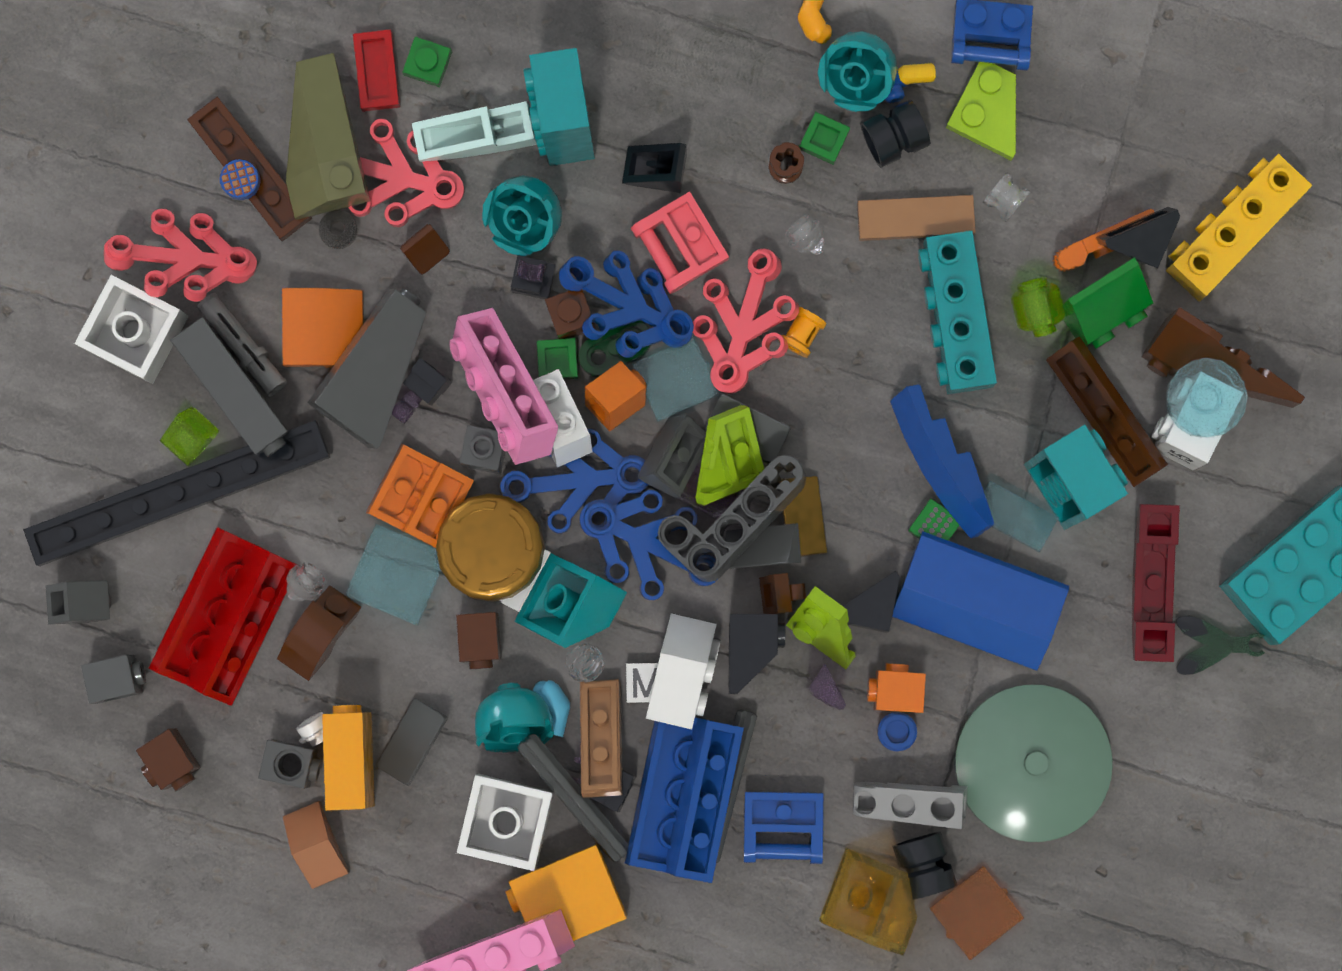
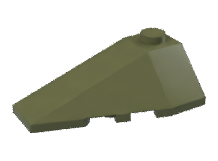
M334 53L296 62L286 185L296 220L371 201Z

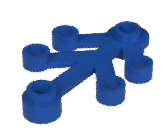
M613 251L605 258L603 266L607 274L617 277L623 290L621 292L595 278L591 263L583 257H572L560 268L559 280L565 289L570 291H580L583 289L620 309L604 315L595 313L588 317L582 324L583 333L587 338L598 340L608 330L641 320L653 326V328L640 333L627 331L621 335L616 341V349L621 356L626 358L633 357L643 347L661 341L673 348L682 347L690 341L694 329L693 321L684 311L673 309L662 285L663 278L657 270L648 268L635 280L630 269L628 256L622 251ZM613 259L620 264L621 268L615 266ZM646 277L652 280L653 286L647 282ZM642 293L651 295L657 310L646 304ZM592 322L598 325L600 331H596L593 328ZM625 340L631 342L633 349L626 345Z
M588 429L589 434H593L597 438V444L592 447V453H595L612 469L596 471L581 458L564 464L573 473L528 478L521 471H511L503 477L500 488L503 496L510 497L518 503L527 500L530 494L575 489L560 509L553 511L548 517L549 528L554 533L563 534L570 529L571 519L598 486L614 485L603 499L613 506L618 505L626 494H638L644 491L649 484L640 479L635 482H629L625 478V472L630 468H635L640 472L645 460L636 455L622 457L601 440L600 434L596 430ZM514 481H521L524 484V490L519 495H514L510 492V485ZM556 515L566 517L567 524L564 528L556 529L552 525V520ZM605 517V521H604L602 524H600V525H595V526H597V527H602V526L605 524V522H606V517Z
M647 490L640 497L615 506L605 500L589 502L580 513V526L588 536L598 539L606 562L605 576L608 581L621 583L629 575L627 564L620 560L614 535L628 542L641 580L639 591L642 597L647 600H656L664 592V585L656 577L648 552L688 571L692 582L699 586H708L716 582H704L696 578L662 545L659 539L655 538L658 536L660 524L667 517L636 528L620 521L642 511L648 514L657 512L663 504V499L659 492ZM648 494L654 495L657 498V506L654 509H649L644 505V497ZM682 507L674 513V515L679 516L681 512L686 511L692 516L691 523L694 526L697 523V514L690 507ZM596 512H601L606 517V522L602 527H597L592 523V515ZM676 527L672 531L678 529L686 531L687 529L685 527ZM701 555L697 560V566L700 563H705L712 569L716 558L711 555ZM614 564H619L624 569V574L620 579H615L610 575V568ZM649 581H654L659 587L658 593L655 596H649L645 592V585Z

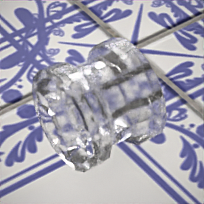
M1006 173L982 203L988 208H996L1000 212V217L1007 222L1031 192L1026 187L1019 188L1014 184L1013 177Z

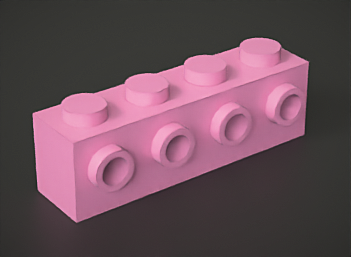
M489 308L458 316L453 339L450 340V351L454 360L460 361L465 371L469 388L472 391H476L481 400L485 418L488 421H492L496 428L499 444L503 451H508L515 465L551 455L558 425L495 310Z
M559 909L428 959L407 971H526L527 968L538 965L539 970L543 971L562 962L560 955L574 948L575 944L562 911Z

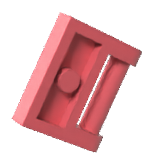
M690 191L638 221L630 228L636 238H641L666 280L664 285L669 294L677 292L688 283L729 260L727 252ZM662 223L689 268L680 273L653 230Z

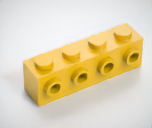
M1279 153L1270 162L1263 157L1247 174L1253 180L1243 190L1237 185L1221 201L1226 208L1217 217L1210 213L1195 228L1200 235L1191 244L1184 240L1168 256L1173 263L1165 271L1198 302L1204 299L1311 188L1312 184Z

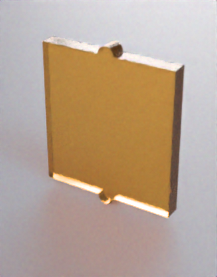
M984 866L929 908L947 930L945 933L946 937L949 939L953 938L969 960H972L1024 919L1007 897L1008 890L1000 888Z

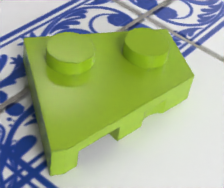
M979 62L946 128L1012 161L1016 153V74L994 63Z
M739 405L708 419L695 496L696 502L704 506L747 488L764 470L748 406Z
M815 586L786 626L792 630L797 639L806 644L813 645L844 669H847L856 657L855 652L848 649V644L852 640V633L847 624L849 622L847 609Z

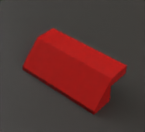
M217 527L149 669L183 683L205 696L232 706L299 565Z

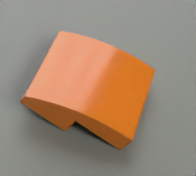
M282 288L283 366H324L325 368H332L364 324L363 290Z
M401 444L366 513L436 548L440 526L449 512L465 500L474 480Z

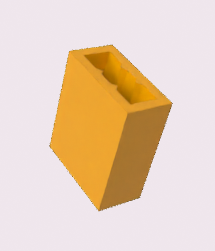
M361 705L333 706V714H322L325 811L374 807L372 712H362Z
M598 844L539 867L535 871H530L509 881L511 889L505 891L513 912L520 911L525 922L561 909L573 941L627 919V913Z

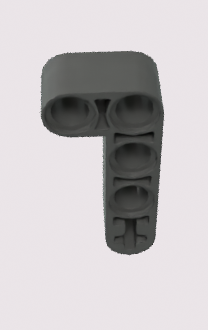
M788 455L775 458L704 534L684 517L674 515L667 517L660 524L658 529L659 541L696 578L704 582L716 581L803 490L806 483V475L797 459ZM783 469L788 473L792 471L795 477L794 481L791 483L788 480L782 481L779 475L780 471ZM768 483H771L774 489L777 488L781 494L779 498H776L772 490L766 486ZM758 496H766L770 499L769 508L760 514L753 513L750 510L752 500ZM733 524L742 526L743 534L738 541L731 543L724 540V531L728 526ZM676 527H685L688 532L685 541L678 545L670 544L668 539L670 532ZM704 553H713L716 557L714 567L709 571H699L697 569L698 558Z

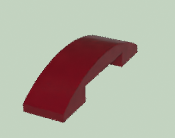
M1139 504L1132 586V643L1134 661L1174 662L1175 623L1173 622L1175 547L1179 541L1180 505Z

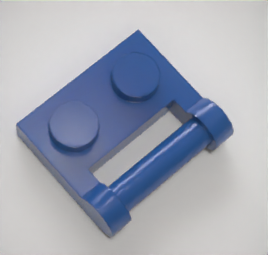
M956 0L951 63L963 64L964 61L1015 65L1016 70L1028 71L1031 57L1033 6L980 0ZM965 41L1017 46V50L965 45Z
M745 792L744 863H756V859L810 860V864H822L823 793ZM756 832L811 833L810 844L756 843Z

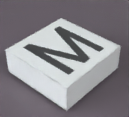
M626 663L627 703L650 702L658 663Z

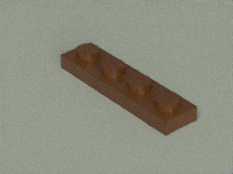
M218 96L187 119L223 167L233 160L241 159L250 162L257 169L261 179L260 187L257 193L249 198V200L282 242L313 219L311 216L298 220L295 219L287 185Z
M1080 336L1046 359L1092 428L1101 436L1106 448L1133 487L1168 465Z

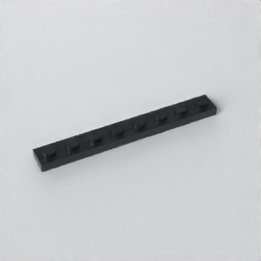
M314 420L287 430L288 434L283 437L286 444L268 457L264 452L256 456L247 445L23 529L36 566H43L331 458L318 422Z

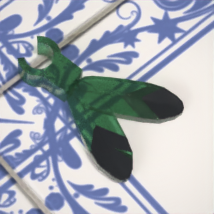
M1181 616L1176 619V624L1183 634L1206 645L1182 658L1177 666L1179 674L1191 675L1201 672L1227 657L1230 653H1246L1252 657L1261 656L1265 653L1262 650L1257 653L1253 652L1248 645L1253 637L1262 639L1264 635L1260 633L1249 634L1246 637H1230L1222 630L1199 618Z

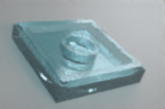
M375 524L345 596L418 626L441 573L436 549Z

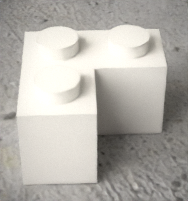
M671 613L660 653L646 719L692 730L695 715H704L709 693L701 692L703 682L711 684L721 642L720 640L713 639L717 624Z

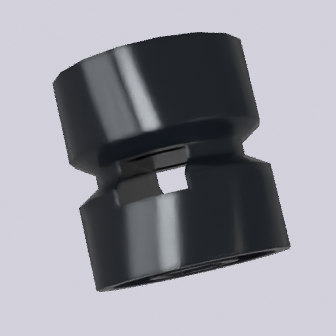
M912 100L895 106L894 109L890 110L889 118L879 113L860 123L866 144L880 168L899 160L902 150L908 153H915L931 144L924 120Z
M941 832L926 834L892 846L899 868L906 869L907 872L902 879L909 900L934 895L957 886L951 864L943 860L947 854V849Z

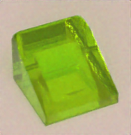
M189 407L175 417L160 439V442L189 466L219 433V430L195 408Z

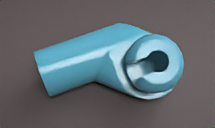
M544 680L539 681L535 684L533 691L538 693L550 708L554 735L563 737L571 706L570 701L559 684L552 680L547 682Z

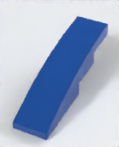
M920 384L907 386L890 400L903 436L923 475L944 507L970 538L978 537L995 525L971 452L957 454L946 419H931Z

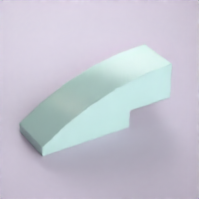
M525 101L494 109H488L486 106L412 123L419 161L464 158L537 145L531 123L529 104Z

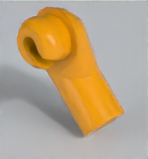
M804 0L798 13V22L805 36L819 44L826 43L831 38L832 28L826 24L820 13L824 0Z

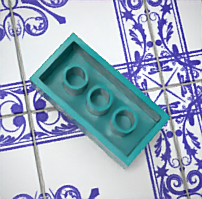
M577 48L529 55L531 67L524 68L523 71L526 90L531 103L529 108L531 123L540 156L547 155L550 166L595 159Z
M1085 424L1043 449L1023 464L1064 530L1090 518L1128 494L1124 487L1128 485L1124 473L1117 464L1110 465L1103 454V451L1106 450V445L1095 429L1089 431Z
M1342 485L1332 489L1219 585L1269 645L1281 644L1342 592Z

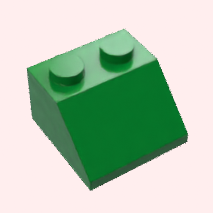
M1134 257L1070 297L1058 309V312L1075 339L1080 336L1086 346L1093 344L1095 349H1098L1115 338L1112 331L1125 323L1127 328L1130 329L1147 318L1148 315L1144 310L1153 304V300L1139 263Z

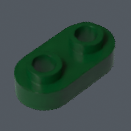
M639 320L608 330L598 340L588 339L579 350V362L582 369L590 376L599 377L620 361L627 365L641 358L649 351L651 345L643 347L633 357L626 358L618 353L616 341L627 331L640 333L648 330V326ZM595 352H603L606 355V360L603 364L596 365L591 361V357Z

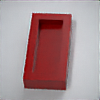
M391 29L353 34L362 112L400 108Z

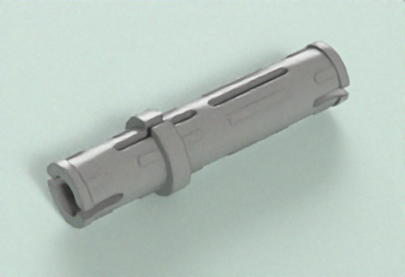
M216 293L208 295L197 305L199 312L205 316L219 336L241 361L239 364L244 372L249 371L268 397L275 395L287 384V380L283 378L267 358L269 354L263 346L258 347ZM221 319H223V321L227 324V326L231 329V331L236 335V337L239 340L235 338V336L230 332V330L226 327V325L222 322Z

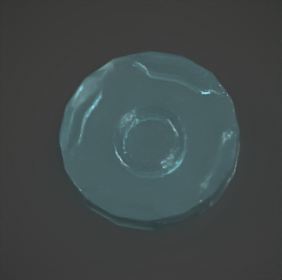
M1204 358L1191 361L1175 372L1167 386L1166 405L1169 416L1179 429L1190 436L1210 438L1221 436L1238 424L1245 413L1248 397L1245 383L1233 367L1221 360Z

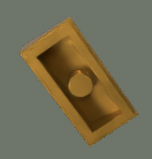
M806 477L803 490L783 510L784 525L798 523L801 556L827 553L818 477ZM795 478L782 479V481L788 480L791 483Z

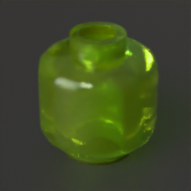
M1047 277L1035 278L1018 284V290L1011 296V304L1018 328L1023 331H1033L1034 337L1046 336L1056 332L1055 325L1062 322L1066 317L1062 307L1063 300L1059 286L1056 283L1048 282Z

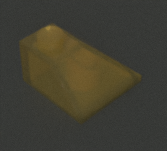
M846 848L819 922L872 946L904 956L917 921L908 873Z

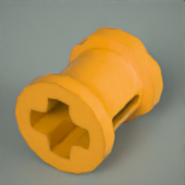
M799 307V313L786 335L781 336L787 340L790 351L808 358L811 353L809 350L810 345L819 330H823L827 323L809 310Z

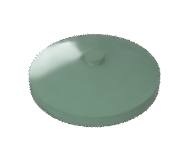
M1021 685L995 693L983 701L970 714L957 739L954 770L957 785L967 786L968 808L983 824L995 832L1012 839L1027 842H1043L1058 839L1074 832L1088 822L1096 813L1109 789L1112 776V753L1107 734L1101 722L1093 711L1078 698L1068 692L1050 686Z

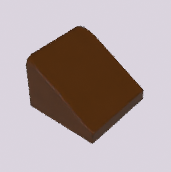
M430 224L424 226L402 244L400 248L404 256L421 275L428 272L450 252L447 245Z

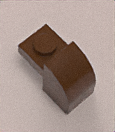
M329 585L316 602L312 601L298 619L286 638L277 660L309 681L328 659L337 639L357 617L361 606Z

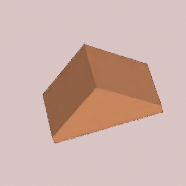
M320 801L283 816L291 855L312 889L349 874Z

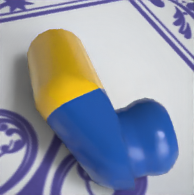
M934 64L902 65L898 68L894 87L885 101L895 103L903 100L905 97L903 87L909 84L934 82L936 77Z

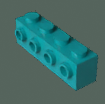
M973 231L926 237L923 243L924 248L918 249V259L921 272H928L930 286L924 287V296L927 310H934L936 324L930 325V334L933 348L940 347L942 362L936 363L939 386L946 385L947 395L993 388L997 384Z

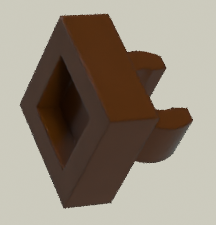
M788 573L772 574L759 578L763 614L779 615L793 612L791 601L806 598L805 583L789 585Z

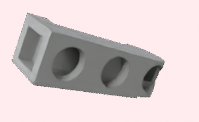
M869 781L854 783L853 814L856 816L962 829L966 822L967 786L952 785L951 787L900 783L885 784Z

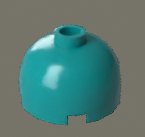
M864 31L849 32L833 41L821 57L818 68L820 86L824 92L828 91L835 98L834 103L839 107L854 112L869 111L875 108L877 104L883 102L892 91L898 71L896 57L889 45L877 35Z
M522 175L503 181L488 194L483 204L482 220L485 227L489 225L490 231L494 234V237L491 239L497 246L510 254L527 256L542 250L554 239L561 226L562 208L557 194L548 184L538 178Z
M518 683L500 685L497 691L489 694L479 704L475 715L476 745L479 747L483 742L486 751L518 752V745L530 734H535L543 744L551 740L554 735L552 715L547 703L538 693L527 688H521V685Z

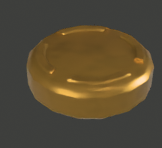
M490 493L467 498L453 508L440 526L436 544L440 569L450 584L473 599L490 602L512 598L530 586L541 569L545 549L541 527L531 512L510 497Z

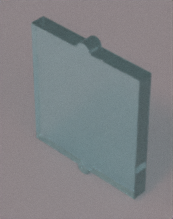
M694 336L682 347H668L632 363L633 368L640 373L646 382V397L657 422L719 395L718 390L711 382L708 370L710 363L704 361Z

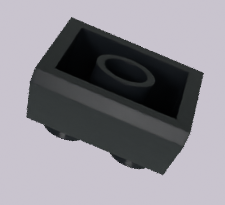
M778 614L729 615L728 694H738L778 654V648L785 647V623H778Z

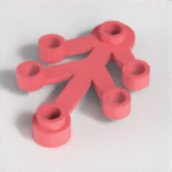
M377 119L371 124L370 134L373 140L382 146L392 166L360 157L364 175L387 182L368 191L371 201L367 202L363 210L357 211L353 206L348 207L352 214L357 217H364L370 213L373 207L408 188L419 190L423 193L405 204L393 202L386 207L385 218L393 227L404 226L409 218L433 205L440 209H450L460 203L464 196V185L456 173L443 170L438 160L422 162L429 177L414 173L394 138V129L391 123L386 119ZM379 126H387L389 128L387 136L380 138L375 135V131ZM411 131L407 136V145L411 152L418 154L417 148L412 146L414 133ZM449 183L452 186L451 192L447 195L439 194V185ZM394 209L403 210V218L399 221L391 220V211Z
M157 209L152 213L151 229L154 233L162 235L176 249L137 245L124 235H115L104 245V262L113 270H127L134 264L135 260L173 264V266L163 272L153 270L145 275L144 290L151 297L165 295L169 287L187 277L184 281V296L190 301L198 302L206 297L207 292L226 280L235 284L246 282L254 275L257 267V260L254 254L243 247H231L213 229V219L204 213L192 216L189 231L194 238L203 240L215 253L202 252L174 225V214L167 209ZM159 220H165V221H167L168 223H167V224H160V223H158L157 221H159ZM202 224L207 228H198L196 225ZM199 268L213 269L203 277L200 275H190ZM151 282H160L162 285H160V286H153V285L150 284V283H151ZM198 286L201 290H192L190 287Z
M758 249L748 259V270L751 273V277L739 316L728 297L729 289L726 284L719 279H710L703 287L704 297L715 305L732 337L727 353L716 335L718 326L713 319L706 315H701L693 321V334L703 340L714 361L710 372L711 382L722 393L733 394L740 391L746 385L750 371L772 358L784 356L788 350L787 340L780 334L772 332L763 338L762 347L744 356L748 342L783 321L795 319L799 313L798 303L790 296L783 295L775 300L773 309L756 318L766 282L776 279L782 267L779 257L769 249ZM766 257V266L762 269H757V262L761 258ZM715 286H720V294L716 297H711L712 289ZM785 303H791L790 312L781 314V307ZM709 322V330L705 334H700L701 325ZM779 339L780 347L776 351H770L771 342ZM732 367L734 370L733 376L730 379L724 380V371Z

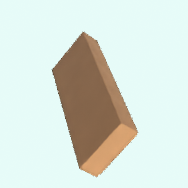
M973 195L863 200L857 202L859 241L926 238L965 231H973V235H975Z
M619 679L580 682L581 794L583 798L623 795Z

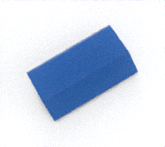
M922 531L910 560L905 580L895 601L892 617L1037 671L1052 640L1069 591V585Z
M695 718L691 730L654 721L625 864L666 872L677 877L712 883L744 730L743 727Z

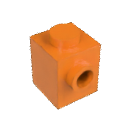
M620 361L585 386V406L610 432L645 406L646 382L635 369L630 371Z
M885 663V671L878 670L876 671L875 678L868 679L867 702H874V710L923 713L926 674L909 673V665Z

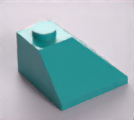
M550 553L514 622L567 648L610 627L627 592L603 578Z

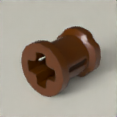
M784 142L774 147L770 154L768 167L770 175L774 180L779 183L788 184L793 183L800 177L804 164V156L801 153V149L794 143ZM786 156H790L792 158V165L788 167L787 171L780 168V161H783Z

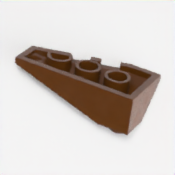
M1180 307L1164 320L1141 356L1148 361L1147 367L1151 371L1165 378L1169 374L1174 378L1184 380L1186 377L1190 379L1197 373L1202 372L1242 392L1244 396L1291 408L1301 404L1305 398L1271 371L1261 367L1255 370L1251 367L1250 355L1242 349H1234L1229 346L1224 347L1219 343L1223 335Z

